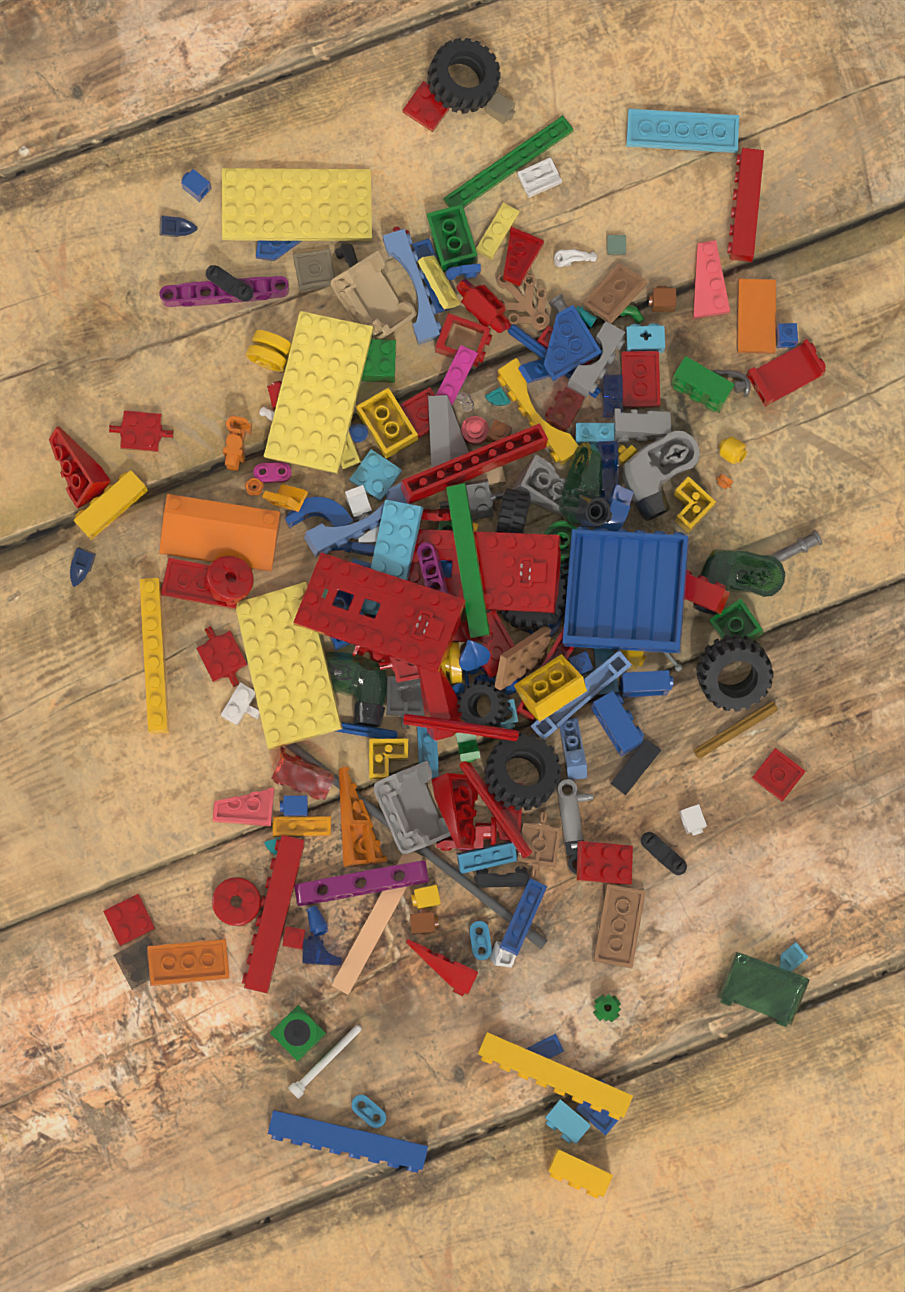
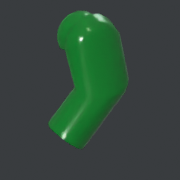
M630 304L620 314V316L631 315L636 324H640L645 320L638 308Z

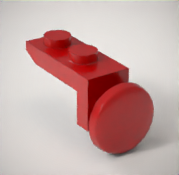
M491 817V823L475 822L474 848L483 849V839H491V846L495 845L497 838L495 817ZM452 836L436 842V848H440L442 851H451L452 848H457Z

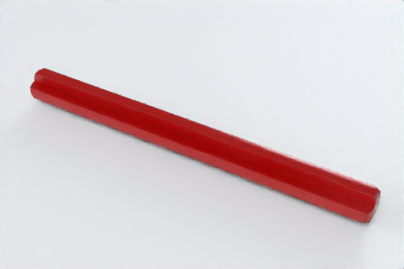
M404 714L403 724L511 741H517L519 737L517 730L412 714Z
M461 762L459 767L522 858L530 856L532 850L500 804L494 799L493 794H490L488 787L470 762Z

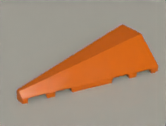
M342 767L339 769L343 867H362L387 862V857L383 856L379 847L381 843L374 835L372 830L374 826L363 800L359 799L355 790L357 786L355 783H352L348 773L349 767Z

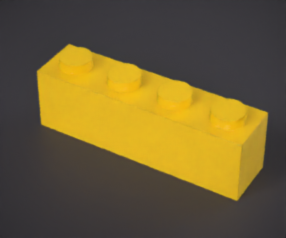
M131 470L128 473L124 472L121 474L118 482L114 485H109L104 490L102 496L95 497L89 503L90 506L87 509H82L75 515V524L90 540L95 538L148 491L147 487Z

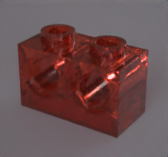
M565 387L563 391L559 390L554 399L557 402L554 407H549L545 416L547 417L546 422L549 425L567 433L582 407L585 397ZM570 398L574 403L567 405L563 400ZM556 414H562L564 416V419L562 421H557L554 418V416Z

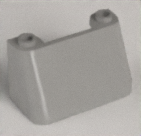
M427 761L384 778L374 785V792L396 845L403 854H409L451 836L444 818H439L425 785L432 777Z

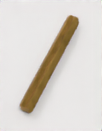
M773 701L769 702L693 750L695 756L698 759L704 757L777 712L776 704Z

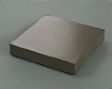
M330 248L293 254L300 292L331 286V280L335 278Z

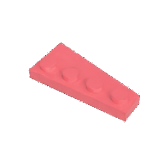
M716 240L698 243L693 319L730 313Z

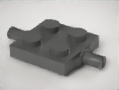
M488 479L466 482L472 520L493 517V501L503 499V491L492 493L489 489ZM448 501L439 502L440 510L449 508Z
M388 676L386 715L402 717L401 729H405V724H403L404 714L425 716L420 679L397 683L396 676Z

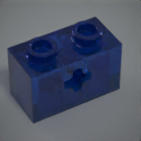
M604 375L602 380V417H613L615 408L621 409V413H623V375Z

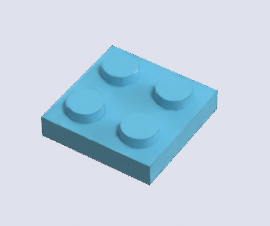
M371 449L349 480L358 487L363 485L366 493L381 502L388 489L393 486L402 473V470Z

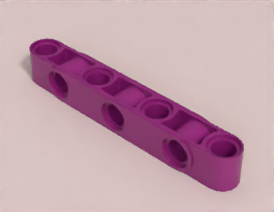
M283 276L238 278L253 290V297L249 301L283 298L290 291L288 280ZM211 281L167 285L162 287L159 292L162 304L166 307H191L243 302L220 289ZM279 284L285 285V288L282 290L276 289ZM205 290L211 292L208 296H202L201 294ZM166 294H173L171 299H164Z
M416 861L294 885L297 905L305 906L429 882L426 861ZM403 872L405 874L402 880H395L397 873ZM359 880H366V884L364 887H357V882ZM321 887H328V891L326 894H319V889Z

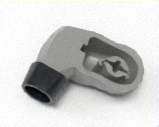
M673 431L665 437L646 445L626 461L622 468L626 488L634 491L632 500L645 521L657 518L670 510L665 492L662 491V485L673 476L693 468L698 463L700 454L698 444L691 435L684 431Z

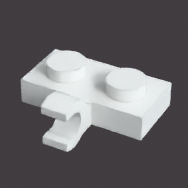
M240 683L220 716L237 726L245 713L258 719L260 716L259 710L250 706L256 697L255 691Z

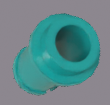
M577 306L576 310L583 322L591 327L597 317L584 310L583 306Z

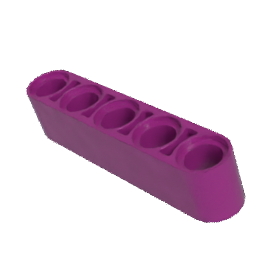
M430 543L421 544L418 547L417 553L426 587L434 589L437 585H441L440 591L449 594L437 549ZM431 549V555L424 557L426 550ZM436 567L435 574L429 575V570Z

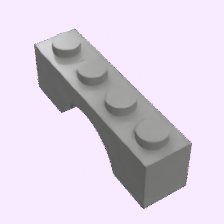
M605 321L595 339L602 351L600 359L592 365H578L567 387L587 398L589 393L593 394L598 386V383H596L598 378L602 379L607 372L606 365L608 363L612 364L616 357L614 352L616 349L620 350L625 342L623 339L625 332Z

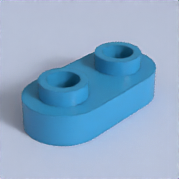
M476 921L471 925L469 931L472 953L476 959L486 960L492 953L489 927L483 921ZM477 928L483 929L481 935L476 934L475 930ZM480 947L485 948L486 952L484 954L478 952Z
M358 1095L352 1100V1110L371 1127L379 1128L385 1124V1112L367 1096ZM359 1101L365 1102V1107L363 1109H360L358 1107ZM374 1114L380 1115V1120L378 1122H375L373 1120Z

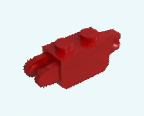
M467 279L460 281L456 289L463 297L461 303L478 319L480 324L486 327L491 326L497 333H502L510 328L511 323L503 314L506 311L505 305L484 284L474 286Z

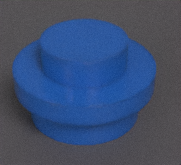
M354 424L349 429L352 439L356 443L363 442L368 436L367 428L362 424Z

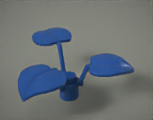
M467 640L465 649L459 659V665L463 669L465 676V685L457 683L452 686L460 701L462 698L459 696L460 693H465L464 688L469 686L468 674H476L479 670L485 673L482 665H485L490 659L489 650L475 641ZM523 675V677L515 680L510 686L505 687L504 690L506 692L504 694L511 695L517 692L514 685L526 678V676ZM493 676L491 679L496 682V678Z

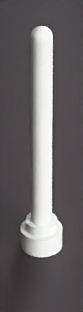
M355 1025L299 1082H293L288 1089L299 1099L304 1094L305 1087L362 1030V1027Z

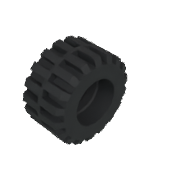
M510 488L505 490L496 528L497 533L523 534L531 500L530 493Z
M487 681L472 682L470 687L466 686L464 688L465 693H460L459 696L462 698L461 701L458 700L457 704L460 705V708L457 709L458 713H462L460 718L465 720V723L499 728L501 722L507 720L505 715L510 714V711H507L508 707H511V703L507 702L510 698L504 694L506 692L504 689L499 690L495 688V683ZM487 694L491 700V710L486 716L481 717L477 711V702L480 697Z

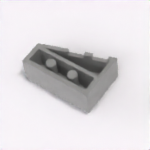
M615 408L612 418L614 423V440H618L619 443H626L629 440L647 442L648 440L655 439L657 441L671 433L670 412L647 411V413H637V410H631V413H621V409Z

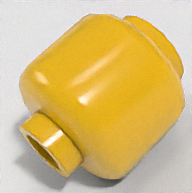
M734 436L727 439L724 438L718 446L720 457L731 464L741 463L748 452L746 444Z

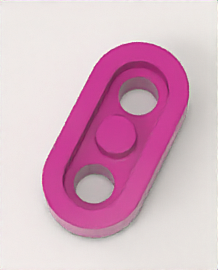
M260 463L254 468L253 472L254 477L263 483H285L292 476L291 468L286 463ZM280 469L285 470L283 475L278 473ZM261 470H266L265 475H261L259 472Z

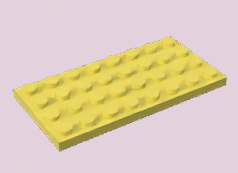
M222 168V240L372 241L371 169Z
M300 311L264 453L265 458L338 474L374 330L373 326Z
M307 582L238 602L236 607L269 750L343 729L321 635L293 623L307 589Z

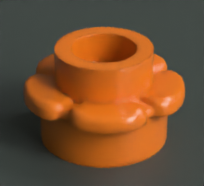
M722 473L718 478L716 477L718 480L716 484L725 490L727 487L732 488L731 485L734 481Z
M251 478L245 484L246 492L250 496L260 495L264 488L263 482L256 478Z

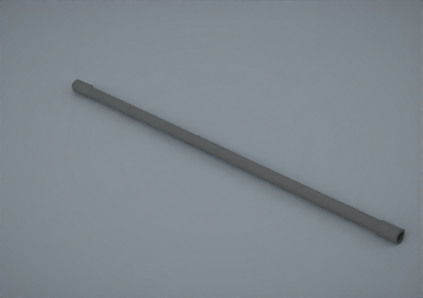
M297 743L285 745L287 749L340 790L339 777ZM356 791L359 799L363 800L367 812L389 828L382 810ZM427 846L417 850L510 923L513 913ZM529 928L526 935L527 939L542 949L548 940L536 930Z

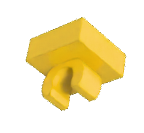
M621 445L617 449L621 467L638 452L634 446L631 445L626 449Z

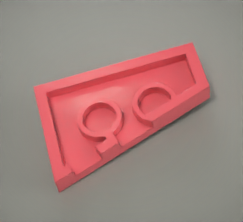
M272 787L265 791H256L240 797L235 796L215 801L213 822L271 826L275 788Z

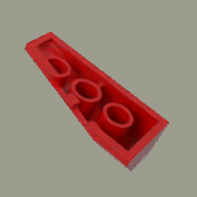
M57 426L50 436L49 442L55 459L60 462L62 468L60 474L62 478L65 477L68 485L66 491L76 508H80L95 497L103 494L111 480L103 468L60 426Z
M418 666L425 716L464 722L460 718L462 713H458L457 708H460V705L457 704L458 698L442 668L437 673ZM427 728V733L434 741L452 737L456 733Z
M446 773L432 779L434 798L457 849H474L475 827L473 825V818L477 813V810L474 809L475 801L478 800L477 791L464 774Z
M407 939L406 944L450 987L454 988L452 992L462 997L464 994H469L479 972L459 962L451 961L449 958L439 953H434L432 950Z

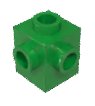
M602 994L594 1000L596 1004L593 1006V1014L599 1021L603 1020L606 1022L609 1020L613 1022L620 1016L618 1012L621 1010L619 1007L621 1003L615 995L611 997L610 994L607 996ZM605 1004H609L611 1006V1010L609 1012L604 1010Z

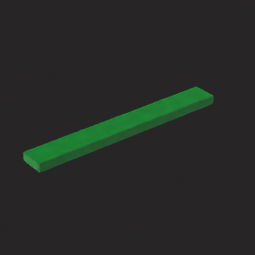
M562 115L444 197V202L448 207L462 204L463 208H465L574 132V129Z
M465 483L449 486L446 489L463 595L466 601L465 608L470 638L488 636L491 634L467 486Z

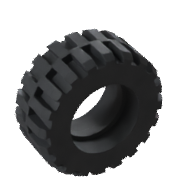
M456 38L453 42L451 40L446 42L444 46L437 50L427 72V84L431 85L429 88L431 94L436 95L434 99L438 103L442 102L444 108L447 109L449 107L452 109V112L456 113L460 110L462 114H468L469 110L476 112L479 108L485 107L496 92L501 78L499 62H495V54L490 53V49L486 45L484 47L480 45L481 42L477 40L472 42L471 38H465L464 41L461 38ZM454 64H463L470 67L477 74L479 85L471 88L458 85L451 78L448 67Z
M560 570L555 613L499 610L506 622H510L511 626L516 629L520 627L525 632L528 629L536 632L543 626L556 625L559 622L558 618H563L566 608L568 583L563 571Z
M734 634V637L725 635L722 640L715 639L713 645L710 646L708 644L704 648L706 652L700 654V662L696 666L698 671L696 673L697 679L707 700L713 702V705L717 708L722 706L725 711L734 709L736 712L741 711V708L745 707L747 710L751 708L750 705L760 703V698L762 696L766 697L768 694L767 688H771L773 683L771 679L774 677L772 664L764 648L756 640L752 641L751 637L748 636L742 638L740 634ZM734 661H745L751 664L749 675L740 683L727 685L718 681L721 670L727 664Z
M519 733L517 741L500 740L486 761L487 764L484 768L486 776L484 779L485 784L490 785L488 791L490 794L494 793L496 795L494 799L497 802L503 801V806L507 808L514 806V810L520 811L524 807V810L527 811L531 810L533 806L535 808L540 807L543 802L550 798L560 781L561 765L557 764L560 760L558 754H553L555 749L551 745L548 747L545 744L546 740L543 738L541 740L536 739L537 735L531 734L529 737L526 736V733ZM514 758L530 761L539 773L538 783L524 786L513 781L506 770L507 761Z

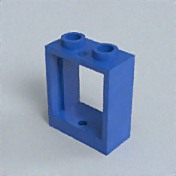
M669 670L622 673L620 678L621 698L666 696L673 687V675L669 676Z

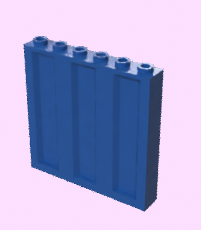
M587 527L572 529L563 633L564 646L681 654L689 549L688 535L682 532H674L673 535H669L663 531H655L654 534L646 533L644 530H635V533L627 532L625 529H616L614 532L608 531L606 528H597L595 531L589 530Z

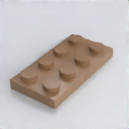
M543 626L500 656L495 688L502 690L510 686L515 680L523 677L528 671L533 670L537 665L545 661L548 655L547 647L551 640V628Z
M607 884L593 962L633 968L646 891Z

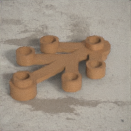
M504 272L498 274L496 278L497 285L502 289L506 288L519 302L512 303L500 299L505 304V309L527 311L530 316H518L516 313H511L508 317L511 325L532 324L536 330L546 329L550 324V318L545 313V304L548 297L547 290L544 288L537 290L536 295L539 301L538 310L536 311L532 306L533 286L536 283L533 275H527L524 279L526 285L524 297L512 283L500 281ZM528 278L533 279L531 284L526 282ZM540 292L546 293L544 297H539ZM513 316L517 317L516 322H511ZM541 317L544 321L543 323H538L537 319Z

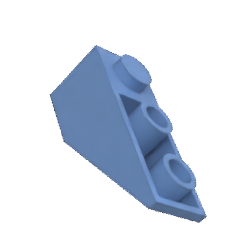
M578 718L567 719L559 726L567 778L569 780L587 778V764Z

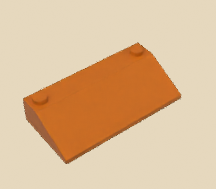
M167 494L159 554L213 562L222 556H235L244 560L251 569L272 572L282 516L279 511Z

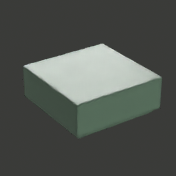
M607 235V255H626V235Z

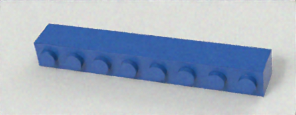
M273 1110L268 1134L272 1135L271 1139L283 1141V1138L291 1139V1144L302 1146L304 1142L310 1144L312 1149L322 1150V1147L330 1148V1153L341 1155V1151L349 1153L348 1157L360 1159L361 1156L368 1157L369 1162L377 1164L380 1163V1160L388 1162L387 1166L399 1168V1165L407 1166V1171L418 1173L419 1169L423 1170L428 1149L426 1145Z

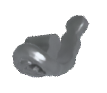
M713 370L714 373L722 377L738 379L739 381L735 383L734 387L735 393L744 392V397L749 396L751 386L746 375L740 371Z

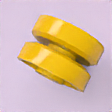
M256 330L251 339L254 345L248 346L245 354L246 358L268 370L284 371L287 364L285 357L289 356L292 344L277 334Z
M459 641L452 642L447 658L441 665L445 676L449 672L452 684L462 683V671L459 665Z

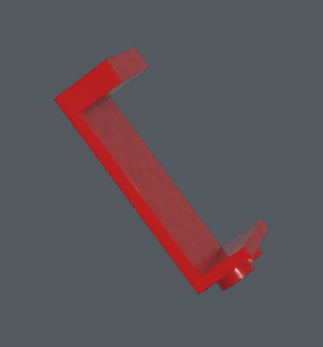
M805 339L802 345L757 369L753 367L748 370L746 376L765 407L824 375L826 365L821 358H818L814 344L812 342L809 343L808 339Z

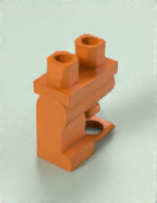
M231 416L226 421L230 434L226 438L227 447L223 448V454L226 459V468L238 471L240 462L244 463L245 461L244 440L246 433L251 434L252 424L248 423L246 418Z

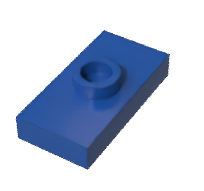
M544 358L522 364L518 368L527 383L550 377L543 366Z

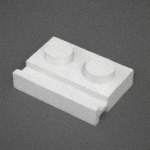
M551 157L517 172V176L528 198L562 183V179Z

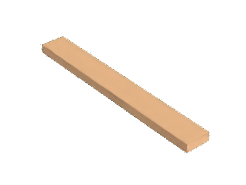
M415 852L402 854L397 865L422 861L423 856ZM403 872L397 873L395 880H402L405 874ZM407 887L382 891L331 986L349 995Z

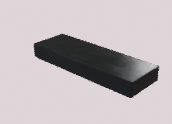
M645 739L610 784L626 796L661 750L648 739Z

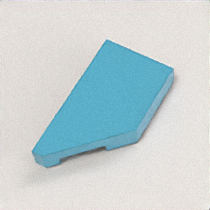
M796 942L780 955V980L784 979L808 958V955Z

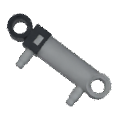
M565 779L559 783L557 794L565 856L570 857L567 868L571 874L577 875V870L572 867V862L577 860L578 841H584L578 802L593 800L594 798L592 793L577 794V786L574 781ZM565 785L570 786L572 793L569 795L564 794L562 787Z

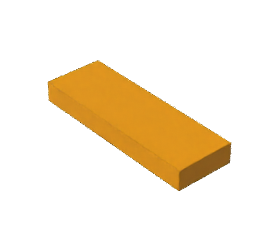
M331 816L273 817V837H281L282 835L331 836Z

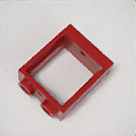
M448 313L435 346V352L454 359L458 350L447 347L446 344L453 325L463 326L483 334L476 352L478 355L472 365L478 367L479 362L483 363L486 355V352H484L485 346H489L492 340L491 328Z

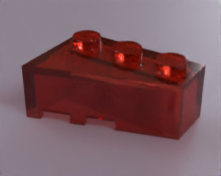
M280 747L271 766V779L278 785L283 786L285 784L290 786L296 792L302 793L303 791L308 793L313 799L325 800L334 782V774L314 763L310 765L300 761L301 756L296 754L293 757L285 753V748Z

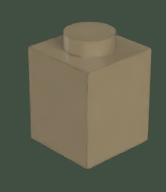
M496 91L486 106V114L505 124L507 120L510 121L515 115V103Z

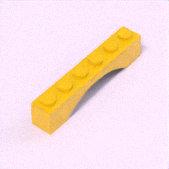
M515 358L498 369L497 380L502 387L505 386L509 391L507 394L511 401H516L519 405L518 410L523 417L526 416L530 421L528 423L529 426L541 424L548 438L546 447L551 451L550 456L555 463L559 462L562 466L580 454L581 449L569 433L552 427L535 411L527 392L526 380L518 369L521 364Z

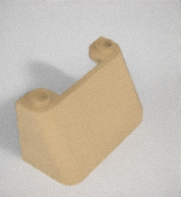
M378 250L331 280L334 292L352 321L373 326L374 330L371 339L386 337L418 315L411 303L407 301L399 302L381 273V270L385 267V260Z

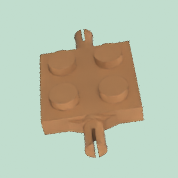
M540 812L539 823H523L521 836L532 850V854L527 858H522L520 853H518L517 862L527 863L532 866L531 878H534L536 870L535 878L539 879L540 867L556 868L561 829L547 825L548 813L546 812L544 820V812Z

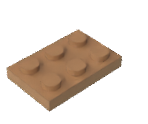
M618 263L582 304L586 309L612 324L648 283L646 279Z

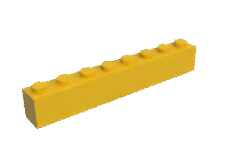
M159 578L139 579L148 732L150 734L170 733L161 581Z
M488 1032L478 1052V1055L482 1056L481 1060L488 1064H492L494 1061L500 1064L499 1068L504 1071L510 1072L512 1069L518 1072L517 1076L528 1080L530 1077L536 1080L535 1084L546 1088L548 1085L553 1087V1092L564 1096L567 1093L573 1096L571 1100L580 1104H583V1101L590 1103L591 1109L601 1112L602 1109L609 1112L608 1116L619 1120L620 1117L625 1118L634 1097Z

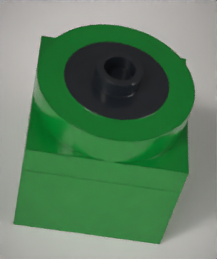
M299 1005L270 1032L297 1062L327 1034Z

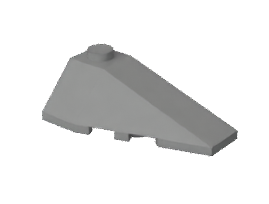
M447 395L428 396L431 468L469 453Z
M535 454L518 476L513 489L530 493V503L582 526L578 520L570 519L565 508H574L575 505L567 502L572 498H578L579 495L566 485V480L560 478L554 471L555 468L552 464Z

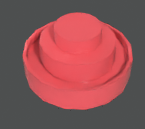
M478 416L467 418L461 428L464 440L474 445L484 442L489 432L486 420Z

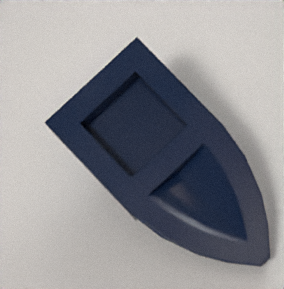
M163 215L160 217V236H186L198 230L192 222L184 218Z
M81 547L76 548L70 567V579L73 587L79 585L86 578L88 572H91L96 553Z

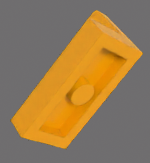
M282 484L277 493L265 491L262 498L274 506L299 512L308 491Z

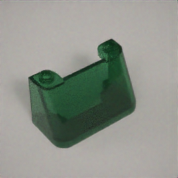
M734 952L730 958L717 998L721 999L720 1003L731 1007L732 1003L770 1016L776 1020V1024L787 1028V1025H792L810 979L748 955Z

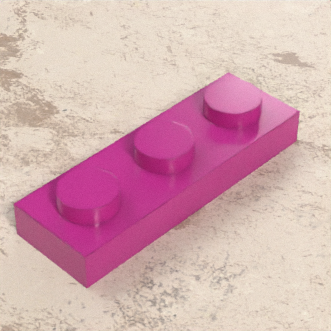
M463 345L460 346L436 396L447 395L450 403L454 404L478 353Z

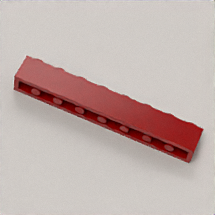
M539 423L403 479L401 491L407 503L412 504L446 490V487L458 485L546 448L548 438Z
M282 835L281 839L276 841L275 850L278 852L276 858H272L270 869H273L272 876L267 878L265 888H268L267 896L263 895L261 907L264 909L262 915H258L256 926L259 929L258 933L254 934L251 945L254 946L253 953H249L246 964L249 965L248 973L244 972L242 984H245V989L265 994L269 993L305 840Z

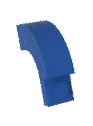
M616 484L608 503L612 512V518L610 522L595 526L593 530L606 528L608 531L615 532L616 529H621L631 506L629 505L634 491Z
M324 497L305 498L299 512L292 510L285 518L289 529L303 520L314 516L326 519L332 527L353 524L352 518L344 507Z

